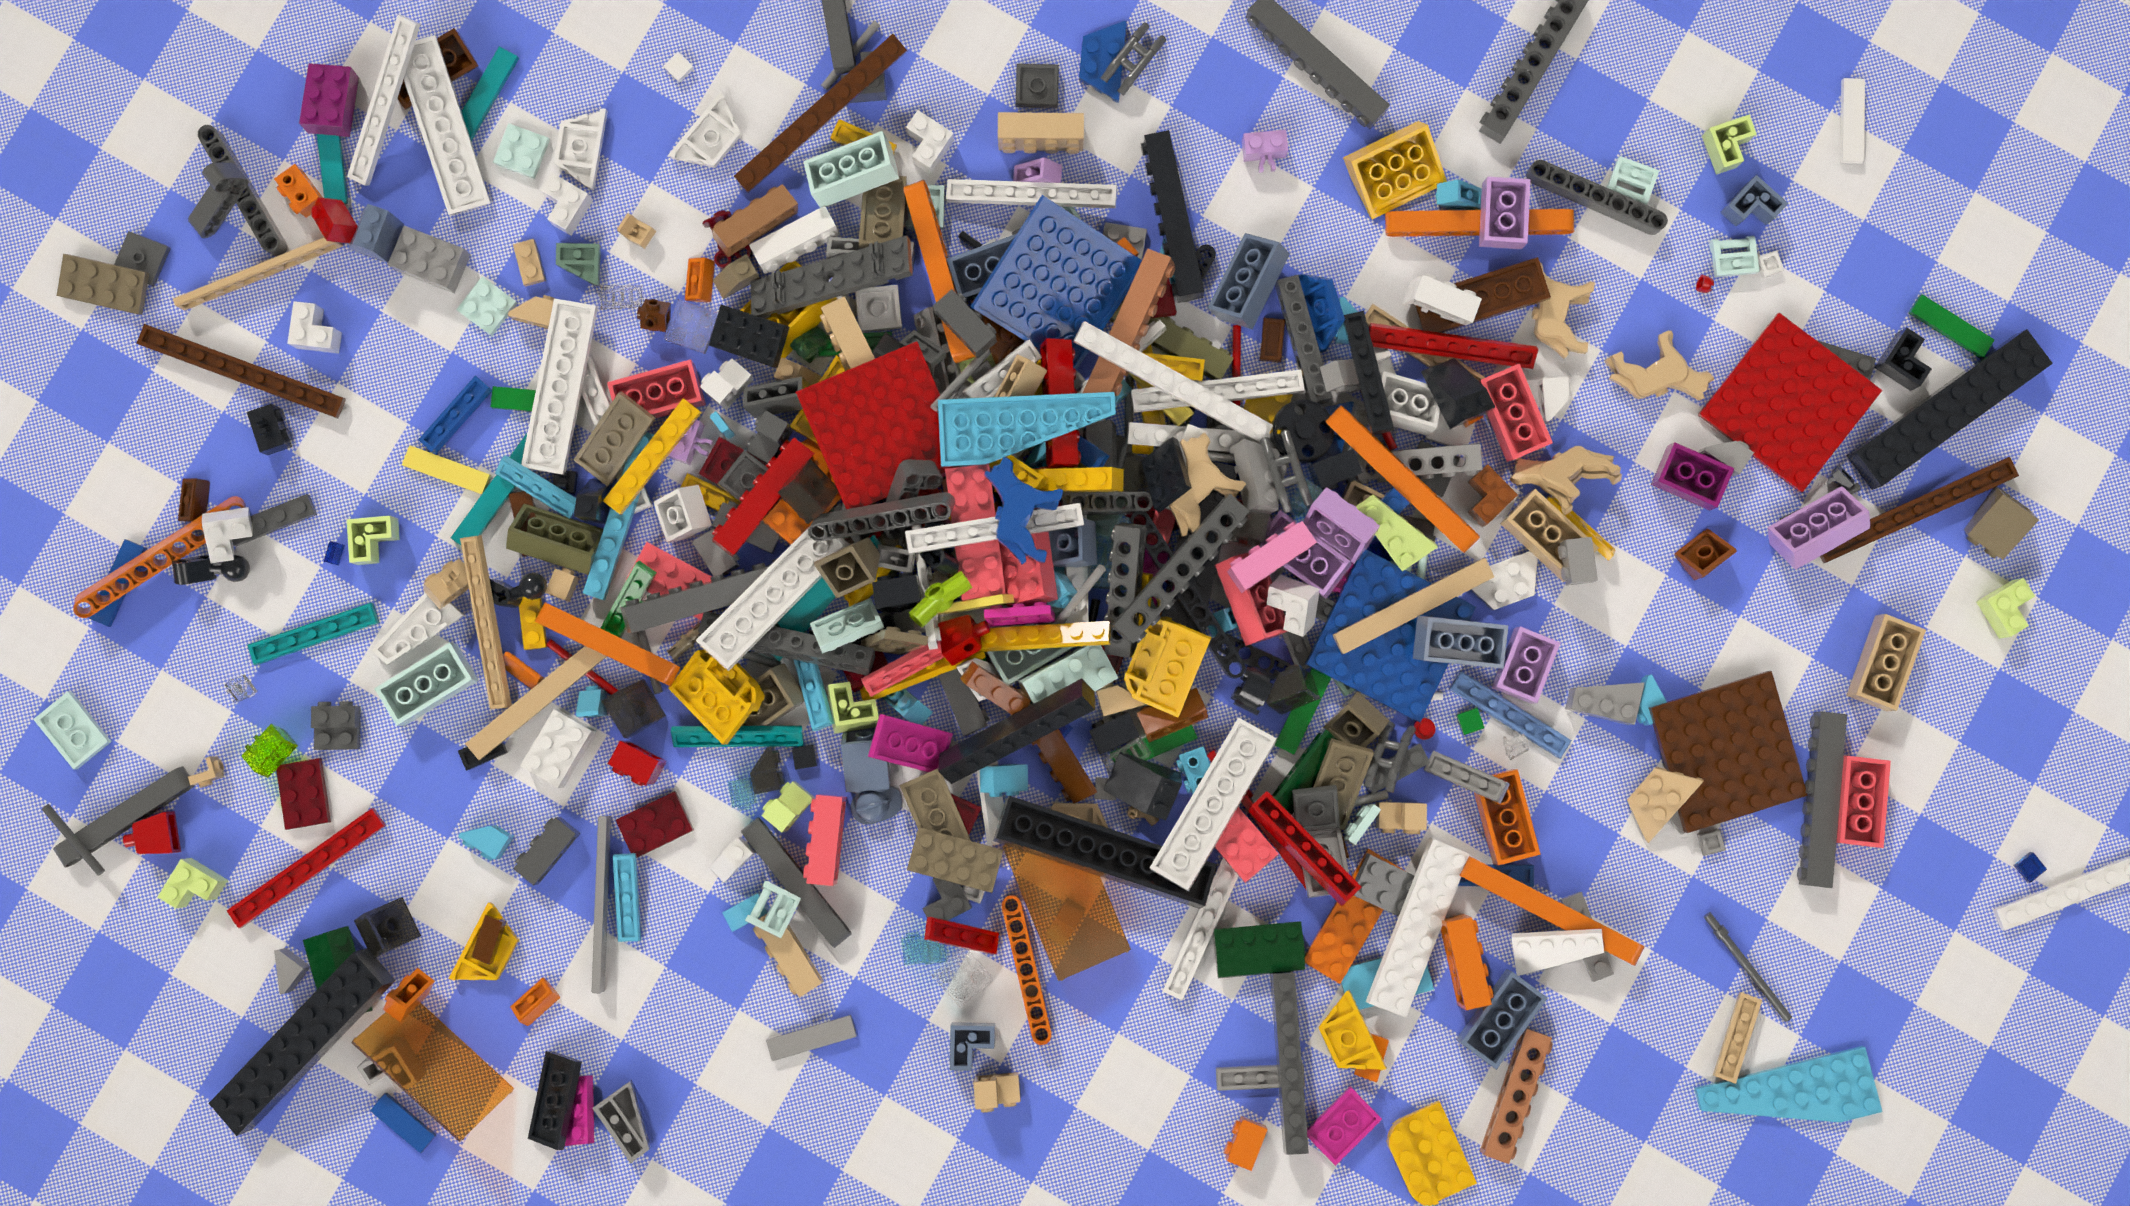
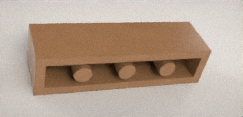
M783 184L779 187H773L765 196L752 200L749 206L743 210L738 209L727 220H721L716 223L712 229L713 239L724 253L730 257L797 214L798 203Z

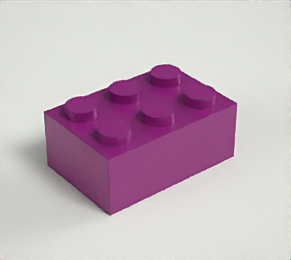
M308 64L299 124L308 134L350 137L359 77L352 67Z
M1674 442L1666 447L1651 485L1710 511L1718 508L1734 468Z

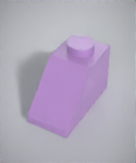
M1045 157L1014 166L1013 181L1061 183L1062 165Z

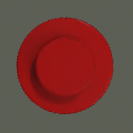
M1422 718L1421 722L1416 721L1414 724L1416 729L1415 735L1419 739L1427 740L1435 734V724L1430 719Z

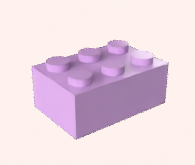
M1487 177L1484 180L1481 195L1479 247L1523 249L1528 243L1530 179Z
M1327 487L1313 502L1303 521L1312 534L1346 557L1353 564L1368 548L1380 527L1374 519L1367 517L1356 506L1349 504L1338 493L1331 491Z
M1521 626L1514 628L1505 652L1504 669H1498L1491 688L1530 704L1538 703L1560 642Z

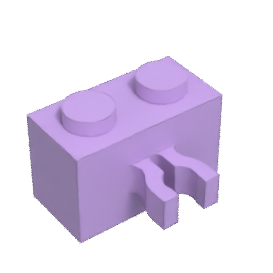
M1286 130L1243 134L1241 141L1243 161L1260 160L1259 173L1264 171L1263 165L1265 160H1267L1271 166V172L1276 170L1273 159L1286 158L1288 153Z
M696 420L668 457L687 465H691L696 450L708 457L709 452L702 450L698 446V443L702 445L705 443L713 444V441L710 439H700L705 425L701 421Z

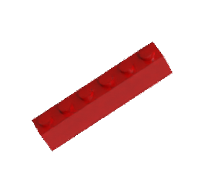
M1046 338L1040 345L1041 367L1047 370L1042 381L1043 395L1077 394V389L1074 388L1076 369L1073 368L1075 349L1072 347V340ZM1074 430L1045 442L1047 469L1075 468L1079 465L1081 460V453L1078 451L1077 444L1080 438L1079 430Z
M793 438L791 441L786 440L779 449L782 453L778 458L774 456L766 465L768 468L764 475L760 473L753 481L754 488L750 492L746 490L739 499L742 503L737 509L732 507L725 516L728 519L723 526L719 524L712 532V535H714L712 542L730 556H735L813 458L815 453L796 438Z
M1268 791L1251 805L1248 812L1341 906L1361 888L1360 884Z

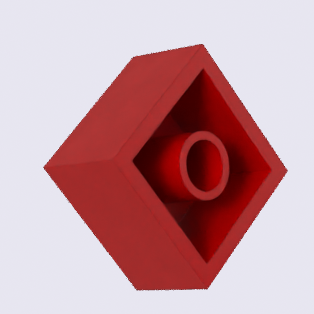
M619 741L608 765L613 767L611 769L613 772L621 776H631V781L635 784L647 786L655 784L667 761L630 741Z

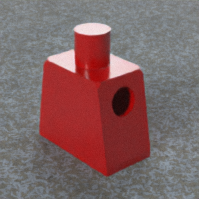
M964 615L938 623L942 655L951 666H954L982 649L981 636L991 632L987 621L985 620L977 624L970 615Z
M175 811L162 812L132 824L133 833L123 836L124 846L126 848L135 846L137 854L181 852Z

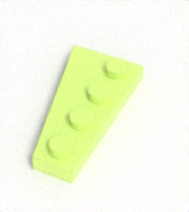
M1374 494L1356 506L1360 512L1367 517H1371L1380 525L1375 535L1402 572L1438 548L1434 541L1409 524L1406 519L1395 513L1393 509Z

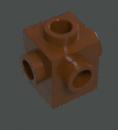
M645 299L642 307H638L637 311L640 328L649 331L666 332L671 322V303L656 299Z

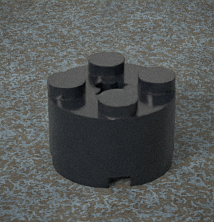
M1254 665L1251 667L1247 666L1245 673L1240 677L1243 680L1241 686L1236 687L1231 696V699L1234 700L1233 704L1258 715L1260 711L1257 710V707L1264 705L1273 686L1270 680H1275L1276 676Z

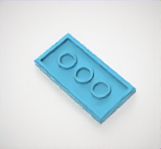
M1383 957L1351 965L1341 982L1343 992L1351 991L1359 1010L1374 1006L1365 1001ZM1428 966L1425 968L1415 995L1434 990Z

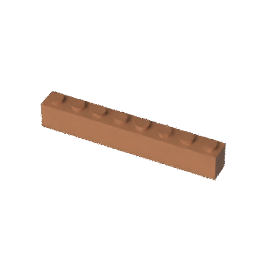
M1147 249L1109 335L1139 351V342L1148 332V322L1157 312L1158 306L1156 304L1159 298H1162L1165 294V284L1168 278H1171L1174 274L1175 266L1171 257ZM1099 356L1083 393L1115 392V396H1118L1122 389L1121 382L1129 372Z

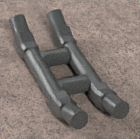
M1145 22L1134 32L1101 76V79L1107 83L1120 65L1130 71V74L1117 90L1123 96L1166 42V38L1160 35L1149 49L1142 46L1139 41L1150 28L1148 23ZM1132 49L1143 56L1137 65L1126 58Z
M1284 430L1281 432L1287 455L1275 458L1268 437L1261 438L1260 442L1283 511L1287 513L1292 511V507L1285 487L1298 484L1305 506L1313 504V500L1290 431ZM1291 463L1294 475L1282 479L1278 467Z
M1388 722L1380 733L1378 744L1366 773L1365 787L1373 788L1379 769L1378 766L1390 769L1385 791L1394 793L1405 754L1416 732L1414 726L1407 728L1399 743L1389 740L1395 724ZM1385 748L1397 751L1394 760L1382 758Z

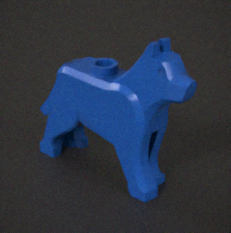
M1003 457L1001 463L993 466L991 472L985 471L984 476L997 490L1003 504L1002 507L998 506L995 519L999 520L996 538L1013 553L1021 565L1026 562V556L1045 563L1047 552L1036 549L1033 538L1025 527L1031 518L1034 508L1051 511L1057 510L1063 490L1040 491L1021 482L1013 472V462Z

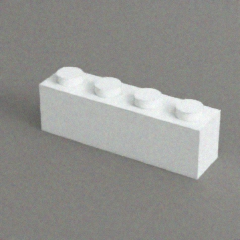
M823 206L755 241L749 246L764 274L776 271L780 266L788 262L795 261L805 253L813 252L824 243H828V237H838L840 234L827 208Z

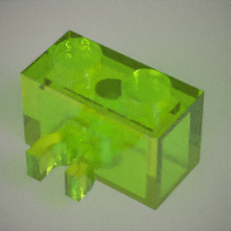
M270 724L260 736L256 734L253 737L255 741L252 745L247 744L245 746L247 750L241 757L255 773L269 778L298 745L284 729Z

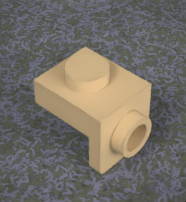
M629 213L626 214L617 228V231L626 239L644 249L656 233V230L637 220Z
M207 757L206 762L209 770L189 776L190 785H199L200 788L213 785V780L223 778L224 765L219 757Z

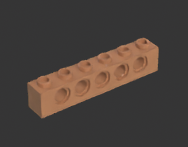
M1526 1028L1518 1039L1480 1148V1152L1483 1155L1507 1164L1510 1163L1511 1159L1515 1158L1517 1152L1515 1145L1517 1139H1520L1523 1135V1122L1525 1117L1527 1118L1530 1114L1531 1098L1538 1091L1537 1081L1539 1075L1542 1076L1544 1073L1546 1054L1549 1055L1552 1050V1038L1548 1035ZM1535 1048L1536 1056L1533 1059H1529L1527 1056L1528 1051ZM1528 1069L1529 1077L1521 1080V1072ZM1517 1090H1521V1099L1514 1101L1513 1094ZM1514 1111V1120L1506 1121L1507 1113ZM1507 1132L1508 1139L1505 1142H1499L1500 1134Z

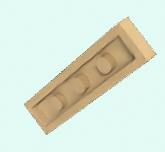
M1739 992L1713 1076L1736 1084L1762 999Z

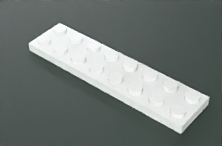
M433 35L416 40L405 72L404 82L448 215L491 204L437 37Z
M554 299L521 464L527 469L562 475L566 472L598 307L595 305Z
M807 529L696 642L729 671L822 577L814 566V562L850 544L843 538L814 541L808 535Z
M1240 718L1237 719L1150 866L1152 871L1185 890H1190L1275 745L1277 738Z
M1429 838L1365 1002L1405 1018L1407 1017L1440 933L1442 921L1445 920L1461 879L1459 875L1470 856L1469 853Z

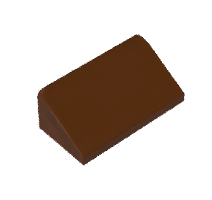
M197 478L182 479L178 521L192 522L207 512L210 486L208 480Z
M485 915L472 958L489 965L493 964L507 921Z

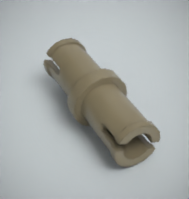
M699 621L685 635L682 634L680 636L681 639L667 650L675 661L689 648L692 649L694 647L693 644L696 642L699 634Z

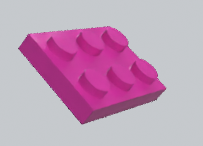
M1046 602L1034 603V606L1025 607V604H1013L1012 608L993 605L990 606V609H984V618L990 627L1055 622V613L1051 605H1047Z
M1349 1086L1307 1128V1137L1336 1166L1382 1118Z

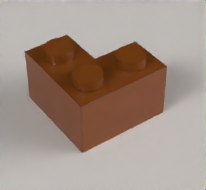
M1487 464L1468 481L1470 486L1482 498L1467 513L1481 527H1484L1518 494Z

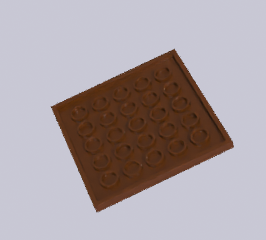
M1772 671L1762 672L1649 707L1665 769L1670 772H1679L1685 776L1698 777L1704 780L1678 810L1684 833L1697 831L1808 796L1805 793L1806 787Z

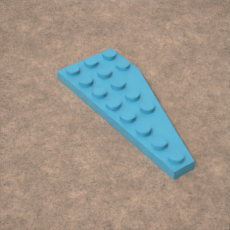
M1115 392L938 400L941 467L986 465L1116 414Z
M1863 1046L1740 1076L1736 1084L1724 1080L1694 1088L1699 1110L1840 1123L1883 1112L1866 1048Z

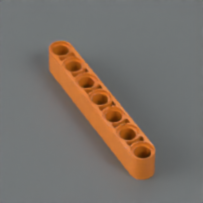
M544 602L535 620L536 623L668 686L672 685L680 669V666Z
M1009 894L1002 901V911L1031 1036L1036 1044L1045 1045L1051 1039V1027L1022 902L1017 895ZM1008 899H1015L1017 901L1018 907L1015 910L1010 911L1006 908L1005 903ZM1012 921H1020L1023 925L1022 930L1014 932L1010 927ZM1017 943H1026L1028 950L1025 953H1018L1015 949ZM1025 963L1030 964L1033 968L1032 973L1029 975L1023 974L1020 970V967ZM1027 986H1036L1038 993L1035 996L1027 995L1025 992ZM1033 1007H1040L1043 1014L1041 1017L1035 1018L1030 1013ZM1038 1029H1045L1048 1032V1036L1045 1039L1037 1038L1035 1033Z

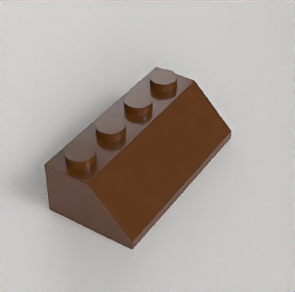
M455 28L437 38L451 82L479 66L467 44ZM403 79L398 100L403 108L407 110L412 107V103Z
M1059 729L1031 743L1033 746L1037 744L1041 750L1038 755L1044 765L1049 763L1053 769L1049 773L1055 783L1061 782L1064 789L1060 791L1067 801L1072 800L1075 804L1097 793L1096 788Z

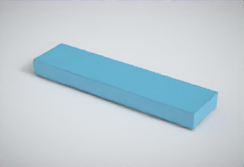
M504 455L495 474L570 519L573 516L576 504L575 497L508 456Z
M793 659L812 731H819L834 724L819 666Z
M636 853L614 854L613 869L618 942L640 941L641 926Z

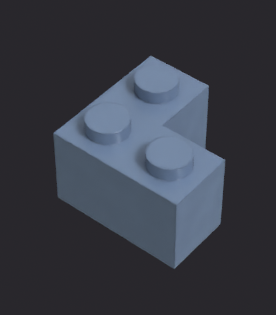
M1756 175L1747 182L1720 213L1735 226L1744 221L1750 213L1767 225L1789 203Z
M952 1022L950 1025L949 1070L972 1071L973 1048H995V1023Z

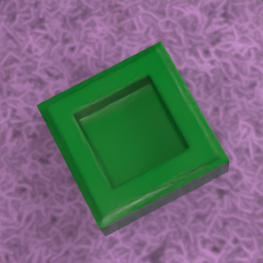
M1478 708L1456 715L1463 735L1485 728Z

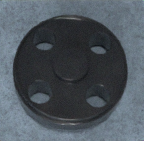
M1292 401L1283 406L1275 415L1272 421L1273 427L1270 433V440L1282 456L1287 455L1283 439L1278 436L1277 430H1289L1299 462L1301 464L1313 462L1323 456L1333 442L1335 431L1326 423V420L1331 415L1322 405L1314 401ZM1294 407H1300L1303 411V415H1298L1295 412ZM1319 424L1326 426L1327 433L1320 431ZM1302 448L1310 451V457L1303 455Z

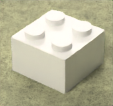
M699 485L678 488L653 502L666 542L687 539L712 526Z

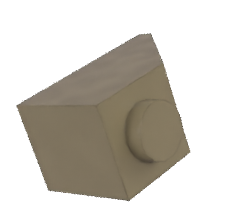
M746 254L728 264L713 279V282L722 298L725 299L750 285L751 281L761 278Z

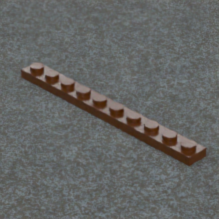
M894 34L890 35L734 175L736 180L748 193L752 191L908 50Z
M146 324L143 325L136 344L337 419L346 401L345 398Z
M2004 458L1871 518L1870 529L1821 555L1820 558L1823 563H1827L2014 479L2019 474L2011 458Z

